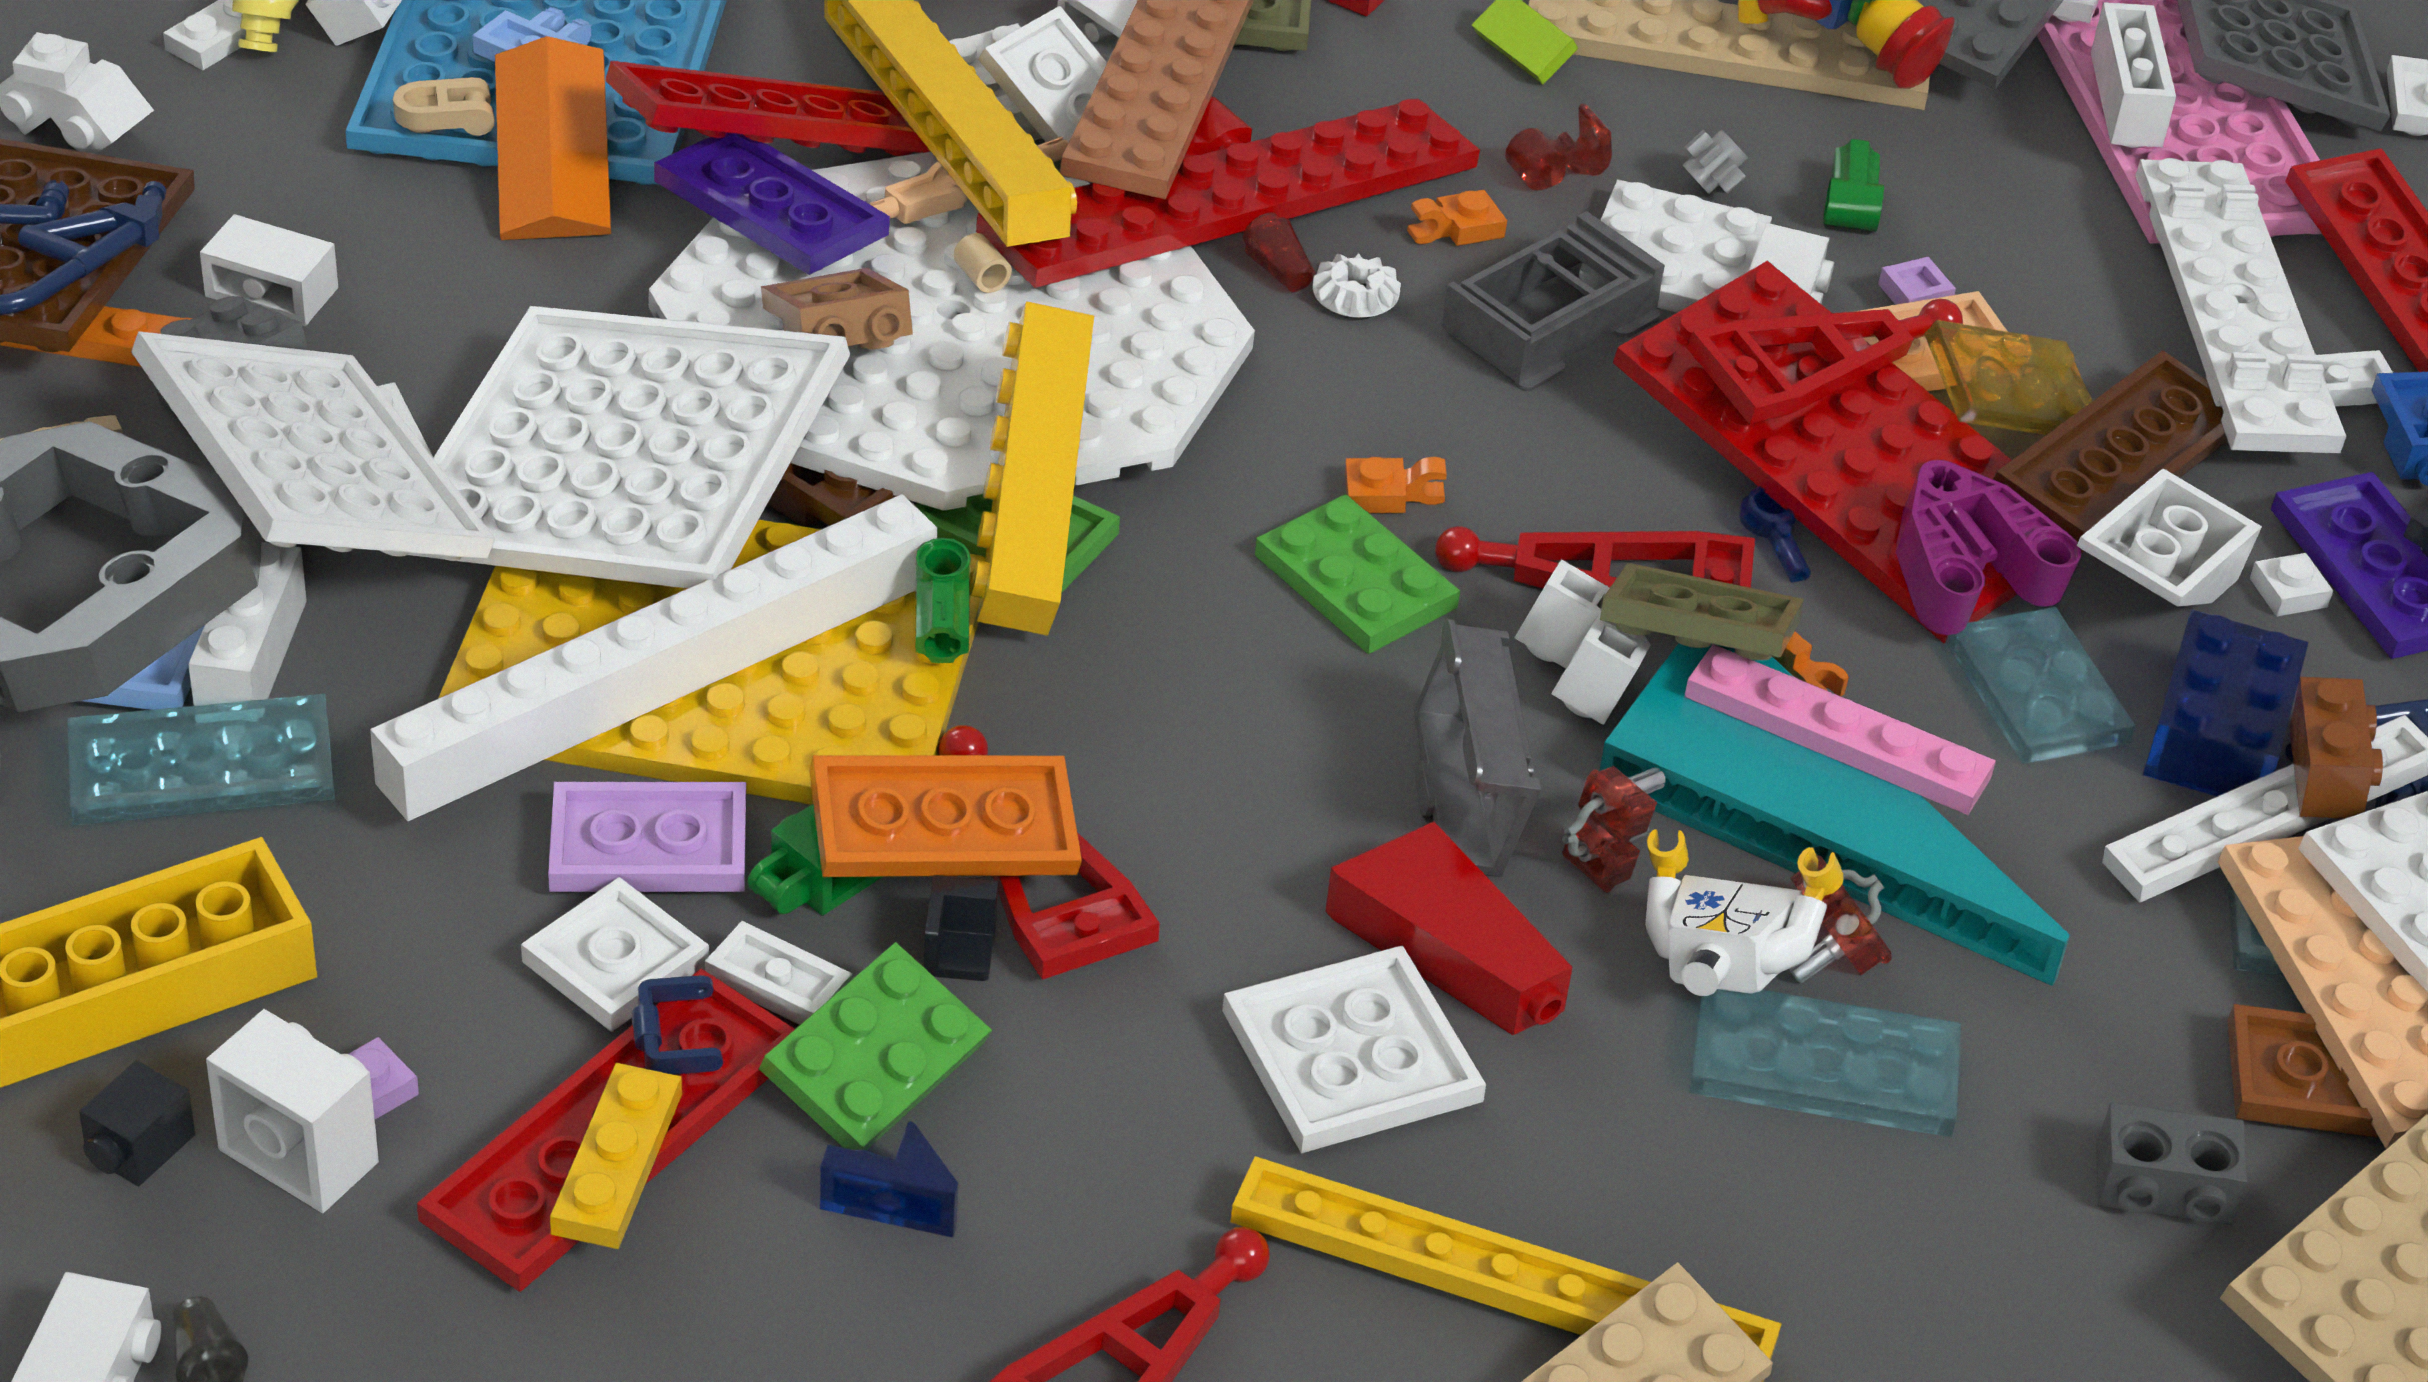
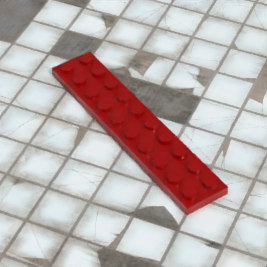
M1418 98L1406 99L1398 104L1375 110L1360 111L1358 114L1332 121H1321L1313 126L1290 132H1279L1271 137L1244 144H1233L1228 148L1202 155L1187 156L1181 163L1166 199L1097 183L1075 187L1077 210L1075 214L1071 215L1070 237L1007 247L980 212L977 214L976 232L984 235L1007 262L1034 288L1477 168L1480 149L1464 137L1459 130L1452 127L1430 109L1426 103Z

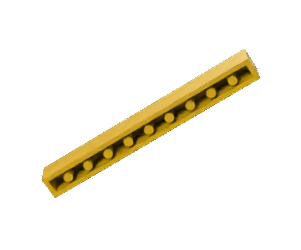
M824 0V19L1007 247L1070 237L1071 215L1075 214L1077 210V197L1073 184L1070 181H1066L1055 168L1052 159L1046 157L1038 148L1029 133L1027 134L1016 122L1012 112L1005 109L996 98L994 91L988 88L978 77L974 67L967 64L958 53L956 46L950 44L940 32L938 25L932 22L923 12L918 1Z

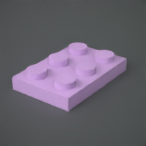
M554 782L548 871L549 892H598L618 877L638 892H745L746 782Z

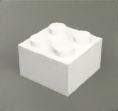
M263 1009L206 1058L218 1149L322 1214L379 1162L370 1071L352 1055L339 1054L314 1039L303 1026L294 1022L287 1023Z

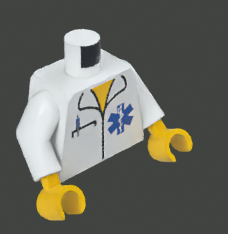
M1657 829L1649 833L1647 846L1651 864L1657 871V876L1649 880L1645 925L1659 956L1669 959L1670 978L1674 982L1684 984L1687 990L1698 996H1709L1717 989L1752 994L1760 992L1778 973L1799 965L1810 957L1827 909V904L1822 902L1823 897L1833 894L1843 884V872L1834 852L1830 854L1826 867L1817 871L1818 858L1814 849L1808 847L1802 851L1797 862L1798 869L1806 884L1804 895H1802V890L1685 875L1682 881L1675 878L1676 874L1681 872L1689 861L1683 832L1681 830L1678 831V845L1673 850L1667 852L1659 851L1660 844Z

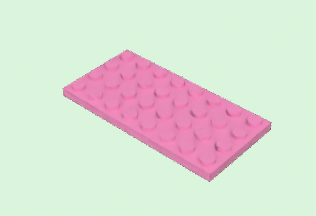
M2099 0L2090 23L2082 21L2067 22L2052 15L2037 34L2039 41L2150 244L2160 243V241L2156 237L2149 217L2151 204L2150 202H2144L2135 177L2140 159L2163 160L2174 158L2181 161L2214 162L2225 160L2232 163H2242L2250 185H2254L2256 189L2255 194L2259 197L2258 206L2270 237L2294 234H2322L2285 182L2291 166L2320 160L2285 101L2274 97L2266 99L2256 97L2245 88L2227 82L2221 84L2209 82L2196 73L2177 0ZM2103 2L2154 5L2176 93V100L2163 148L2146 146L2129 148L2110 143L2091 57V49Z

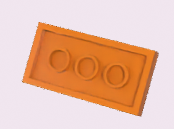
M813 755L809 772L822 877L1077 875L1082 858L1065 756Z

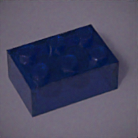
M2191 609L2143 775L2218 797L2275 772L2309 642L2289 637L2280 632L2268 631L2232 621L2220 615H2211Z

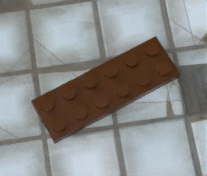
M2162 350L1999 469L1993 480L2010 487L2071 535L2078 543L2083 534L2161 469H2165L2181 478L2227 442L2228 439L2221 422L2224 411L2222 406L2215 405L2205 378Z

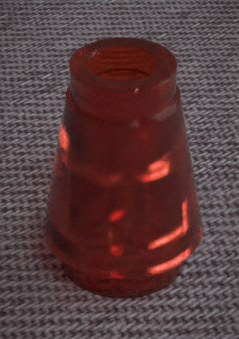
M1270 212L1260 215L1247 226L1243 234L1246 254L1280 283L1285 285L1290 292L1303 290L1313 281L1316 272L1311 266L1291 222L1287 218L1279 217L1278 214Z

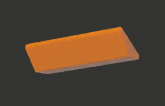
M545 36L496 54L497 150L501 240L611 234L603 49Z

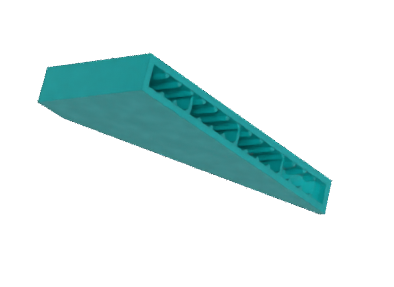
M1678 643L1604 742L1598 779L1602 777L1607 778V785L1623 778H1630L1652 768H1659V772L1662 771L1665 776L1663 788L1641 796L1633 802L1799 875L1801 873L1798 869V858L1806 848L1812 847L1818 858L1817 871L1826 867L1830 854L1834 852L1842 870L1855 871L1863 878H1868L1873 874L1877 877L1884 887L1878 893L1881 911L2053 986L2070 934L1921 795L1684 697L1688 678L1711 646L1695 648ZM1717 645L1731 652H1735V648ZM1772 656L1768 660H1753L1793 676ZM1844 879L1840 887L1841 891L1839 892L1870 906L1868 892L1871 887L1857 886L1853 881Z

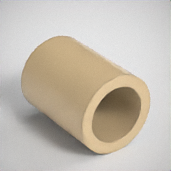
M980 233L969 234L956 245L953 254L955 262L982 292H996L1008 283L1012 273L1011 266L984 235Z

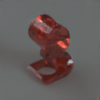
M1582 103L1578 108L1579 137L1576 142L1567 132L1558 134L1557 139L1552 141L1537 128L1525 129L1516 134L1509 142L1505 152L1506 161L1532 190L1540 191L1559 184L1565 177L1566 165L1575 174L1592 176L1599 175L1608 168L1612 159L1611 131L1587 104Z

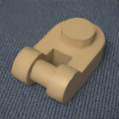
M480 78L416 81L400 86L394 92V117L398 124L410 131L428 133L433 130L463 128L471 135L480 136L487 134L494 127L495 119L492 106L490 105V88L486 81Z

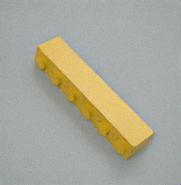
M1026 301L1019 324L1008 323L1002 356L1012 358L1010 369H1002L996 395V403L1005 404L1004 416H996L990 440V450L998 451L999 458L998 464L990 463L983 492V498L993 500L992 511L983 512L977 537V547L987 548L985 562L977 560L970 589V596L980 598L977 622L1047 636L1053 624L1061 601L1094 315Z

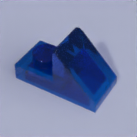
M908 1121L895 1159L875 1155L866 1150H852L828 1145L820 1165V1209L953 1238L957 1228L959 1183L916 1124Z

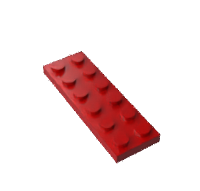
M610 61L605 80L623 97L622 102L636 109L646 119L645 123L649 127L665 133H676L679 128H689L714 138H725L727 133L743 134L751 140L762 143H772L774 137L785 138L809 148H818L821 142L837 144L843 149L857 153L866 152L867 147L880 148L895 156L911 155L912 152H931L882 91Z
M2382 148L2291 166L2285 182L2419 372H2428V211Z
M702 968L692 976L704 975L712 979L714 991L711 996L705 999L659 1002L656 1005L659 1012L662 1044L658 1049L661 1052L717 1048L722 1052L723 1065L720 1069L712 1072L673 1074L682 1077V1096L646 1184L769 1079L759 1070L764 1056L795 1030ZM633 1025L418 1201V1221L518 1292L524 1290L579 1242L578 1240L551 1235L550 1216L615 1063L646 1069L644 1052L635 1046Z

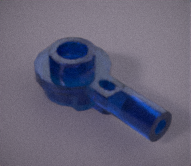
M1756 487L1742 500L1739 510L1740 522L1753 534L1768 538L1791 583L1807 580L1811 575V570L1791 534L1796 521L1793 511L1789 508L1785 510L1765 493L1763 487Z

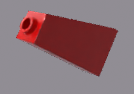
M1435 821L1331 867L1325 912L1334 921L1381 951L1403 945L1421 977L1511 1035L1522 1032L1536 1024H1547L1554 1020L1561 1012L1565 1011L1573 967Z

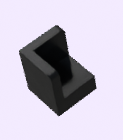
M933 875L924 948V968L934 977L986 981L989 979L996 930L998 881Z

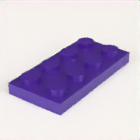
M727 133L725 138L708 137L654 162V181L808 275L889 235V215L770 145L751 140L743 134Z
M2374 472L2276 492L2271 511L2389 657L2394 659L2428 651V557L2423 554L2418 545L2403 536L2411 516Z

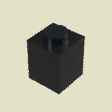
M137 1059L79 1110L84 1138L83 1149L90 1162L100 1171L107 1174L115 1172L138 1187L196 1135L189 1090Z

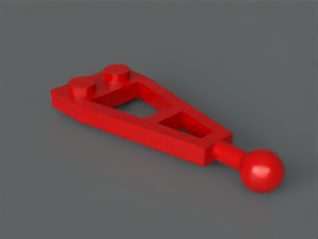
M1935 299L1924 305L1919 315L1898 320L1889 309L1736 320L1693 331L1686 348L1748 424H1753L1794 413L1906 356L1914 339L1925 337L1935 343H1946L1953 340L1962 329L1963 316L1959 307L1952 301ZM1876 337L1879 342L1856 352L1846 339ZM1811 342L1830 366L1791 384L1760 346Z
M1454 526L1448 528L1439 536L1435 546V553L1438 562L1449 571L1466 572L1476 564L1515 568L1514 581L1540 588L1545 587L1559 564L1549 560L1561 559L1593 560L1592 571L1577 569L1609 588L1617 579L1616 577L1609 576L1611 560H1693L1692 576L1751 588L1755 538L1702 531L1524 532L1519 535L1518 545L1482 541L1471 529L1463 526Z
M958 725L949 729L942 736L939 743V755H988V744L984 735L978 729L969 725ZM1078 832L1082 858L1078 873L1098 891L1097 893L1032 913L1018 876H992L993 880L998 881V894L1013 936L1042 980L1159 941L1160 922L1134 885Z
M1236 1227L1228 1230L1220 1237L1216 1244L1215 1260L1194 1279H1191L1180 1270L1172 1272L1008 1365L989 1382H1046L1101 1349L1141 1378L1138 1382H1172L1218 1319L1221 1299L1217 1295L1233 1281L1249 1282L1261 1276L1266 1270L1270 1259L1267 1241L1258 1231L1252 1228ZM1172 1308H1176L1186 1315L1161 1350L1134 1331Z

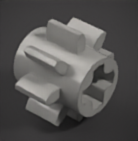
M1722 129L1712 138L1702 130L1685 146L1692 156L1683 164V167L1708 194L1718 185L1728 194L1746 177L1738 167L1748 157Z

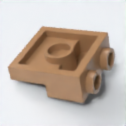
M869 268L761 286L763 309L783 320L784 331L846 337L848 346L859 344L863 349L890 347L897 338L913 335L909 290Z

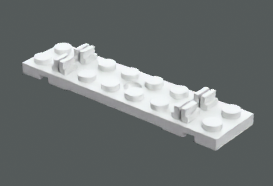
M2174 158L2163 160L2140 159L2135 177L2144 202H2150L2151 204L2149 217L2165 255L2205 369L2206 379L2215 405L2222 406L2224 413L2221 422L2231 450L2341 453L2346 434L2323 376L2324 367L2320 364L2321 359L2319 355H2315L2258 206L2259 197L2255 194L2256 189L2254 185H2250L2243 164L2225 160L2198 162L2181 161Z

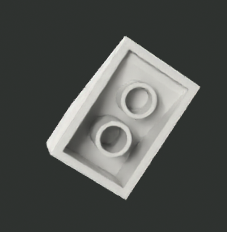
M2161 469L2083 534L2077 546L2177 607L2213 603L2239 579L2262 526L2167 470Z

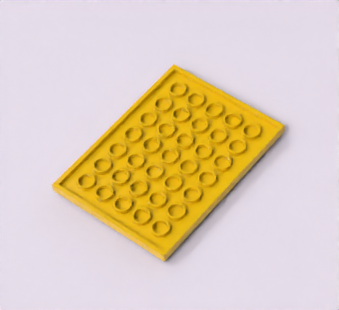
M758 519L731 569L821 529ZM970 554V589L977 560L985 562V557L981 555ZM495 565L438 699L688 588ZM915 591L544 760L673 782H746V794L812 805L813 796L809 770L813 755H939V743L945 734L969 652L957 657L953 663H931L930 659L924 654L916 652ZM970 596L969 652L979 623L977 622L980 598Z

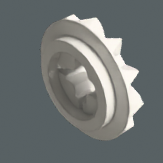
M1359 252L1355 258H1347L1341 254H1336L1333 262H1320L1318 272L1313 277V293L1316 299L1327 309L1349 317H1372L1383 314L1394 307L1400 295L1401 283L1396 279V269L1382 266L1379 257L1370 260L1363 259Z

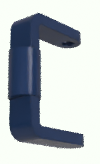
M699 975L647 979L640 983L638 987V1006L632 1010L631 1014L635 1046L644 1052L646 1069L673 1075L712 1072L722 1067V1052L717 1048L661 1052L658 1049L662 1044L658 1008L653 1005V1002L705 999L711 996L714 991L713 981L710 977Z

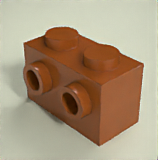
M2300 677L2289 729L2300 817L2346 819L2365 812L2370 786H2380L2383 772L2382 750L2372 748L2371 744L2376 735L2377 712L2375 705L2366 704L2363 679Z

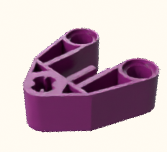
M1931 460L1920 468L1903 509L1896 555L1920 622L1936 633L1952 635L1963 631L1970 620L1985 585V576L1982 570L1986 563L1990 562L1998 573H2002L2014 591L2023 600L2037 606H2053L2060 602L2081 558V548L2077 546V541L2007 485L1949 461Z

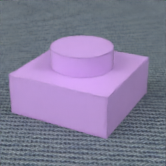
M1929 257L1882 267L1878 283L1895 305L1955 295L1956 288Z
M379 1037L349 1053V1055L358 1059L370 1071L374 1119L419 1095L417 1076Z

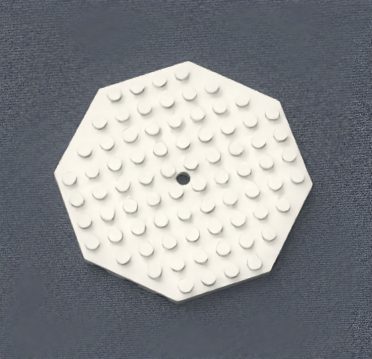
M932 152L812 171L866 203H870L884 198L885 187L927 173L930 167L938 162ZM1064 177L1066 181H1070L1073 184L1074 188L1090 184L1084 180ZM969 199L965 202L964 207L928 216L908 224L902 223L896 217L890 219L888 236L811 275L797 269L792 264L764 247L757 245L754 241L713 217L649 288V309L654 318L784 331L783 320L763 309L761 286L869 268L908 289L913 335L899 337L894 340L892 346L881 349H863L859 344L848 346L850 356L792 458L791 463L824 473L825 469L841 477L856 479L859 485L876 490L884 488L893 491L895 496L903 494L908 500L943 511L966 507L967 497L983 494L990 463L998 464L999 452L990 450V440L995 418L997 415L1004 416L1005 404L996 403V395L1002 369H1010L1012 358L1002 356L1003 343L1008 323L1019 324L1026 301L1094 315L1075 485L1117 478L1120 475V468L1147 463L1151 471L1173 467L1253 349L1255 330L1191 246L1034 288L1011 266V277L1002 289L991 293L982 292L959 267L953 256L954 249L962 238L969 234L977 233L976 223L979 211Z

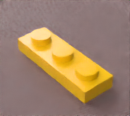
M615 1063L551 1213V1235L619 1249L682 1096L681 1076Z

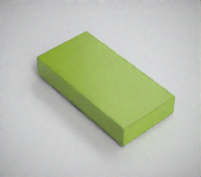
M1495 0L1471 25L1477 35L1542 85L1578 49L1570 36L1522 0Z

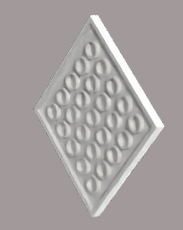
M530 306L433 457L495 537L488 559L462 557L457 561L680 588H691L706 580L715 581L718 575L731 570L847 362L850 352L846 337ZM408 553V554H407V555H412V556H420V557H429V558L442 559V558H439V557H437V556H435V555H432V554H419V553Z

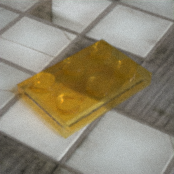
M1936 320L1924 333L1959 422L2047 435L2092 402V398L2075 363L2074 355L2066 341Z

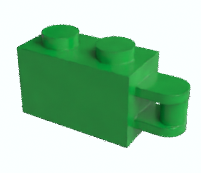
M814 804L797 814L787 816L778 826L771 830V855L761 860L752 869L747 884L753 892L763 897L780 914H788L804 903H807L821 916H824L884 876L822 877Z

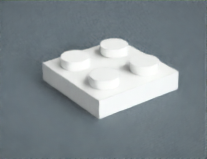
M618 877L521 944L522 962L612 1032L632 1018V1010L638 1006V987L641 982L647 979L692 976L705 966V961L709 957V945Z

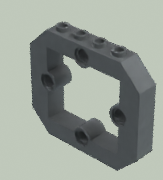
M91 421L7 436L0 441V563L12 558L20 550L23 544L19 532L21 529L71 495L129 519L133 530L140 535H166L172 538L154 552L146 550L130 551L109 560L99 572L102 589L38 634L0 617L1 705L16 712L108 696L258 587L263 537L218 474L206 470L198 464L184 461L166 453L162 449L153 448L129 438L121 432L112 431Z

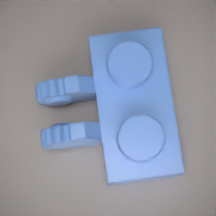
M554 7L546 8L545 12L542 11L530 21L505 10L472 35L473 53L495 62L496 54L545 36L587 45L592 36V25L580 18H576V20H572V23L565 25V14Z

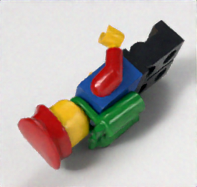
M1738 0V21L1746 24L1765 23L1768 21V14L1789 13L1812 19L1827 29H1837L1847 21H1850L1853 25L1857 26L1856 36L1878 56L1876 68L1892 74L1896 86L1904 89H1911L1924 83L1933 73L1948 47L1955 23L1954 17L1944 18L1935 6L1924 7L1917 0Z

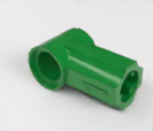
M1851 139L1848 144L1835 149L1832 177L1829 181L1825 201L1823 224L1877 232L1883 204L1884 185L1879 184L1880 154L1871 148L1869 141Z
M937 538L925 542L918 549L916 555L915 648L917 653L928 657L931 663H953L957 657L969 652L971 556L963 543L949 538Z

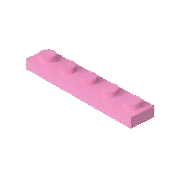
M1712 644L1687 681L1684 697L1966 815L1970 814L1992 777L1996 760L1811 685L1796 677L1751 659L1741 657L1735 652Z

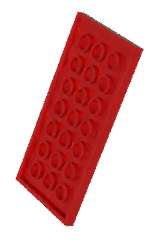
M1768 260L1617 348L1613 360L1615 366L1941 642L1946 643L1959 634L1944 635L1928 629L1918 618L1896 555L1903 509L1920 468L1928 461H1949L1993 480L1996 472L2012 461L2008 456L1894 363H1890L1794 413L1748 424L1686 347L1693 331L1736 320L1831 313ZM1863 338L1846 339L1856 352L1871 346ZM1811 342L1760 346L1791 384L1830 366ZM1990 562L1986 563L1982 570L1985 576V585L1965 629L2017 595L2002 573H1998Z

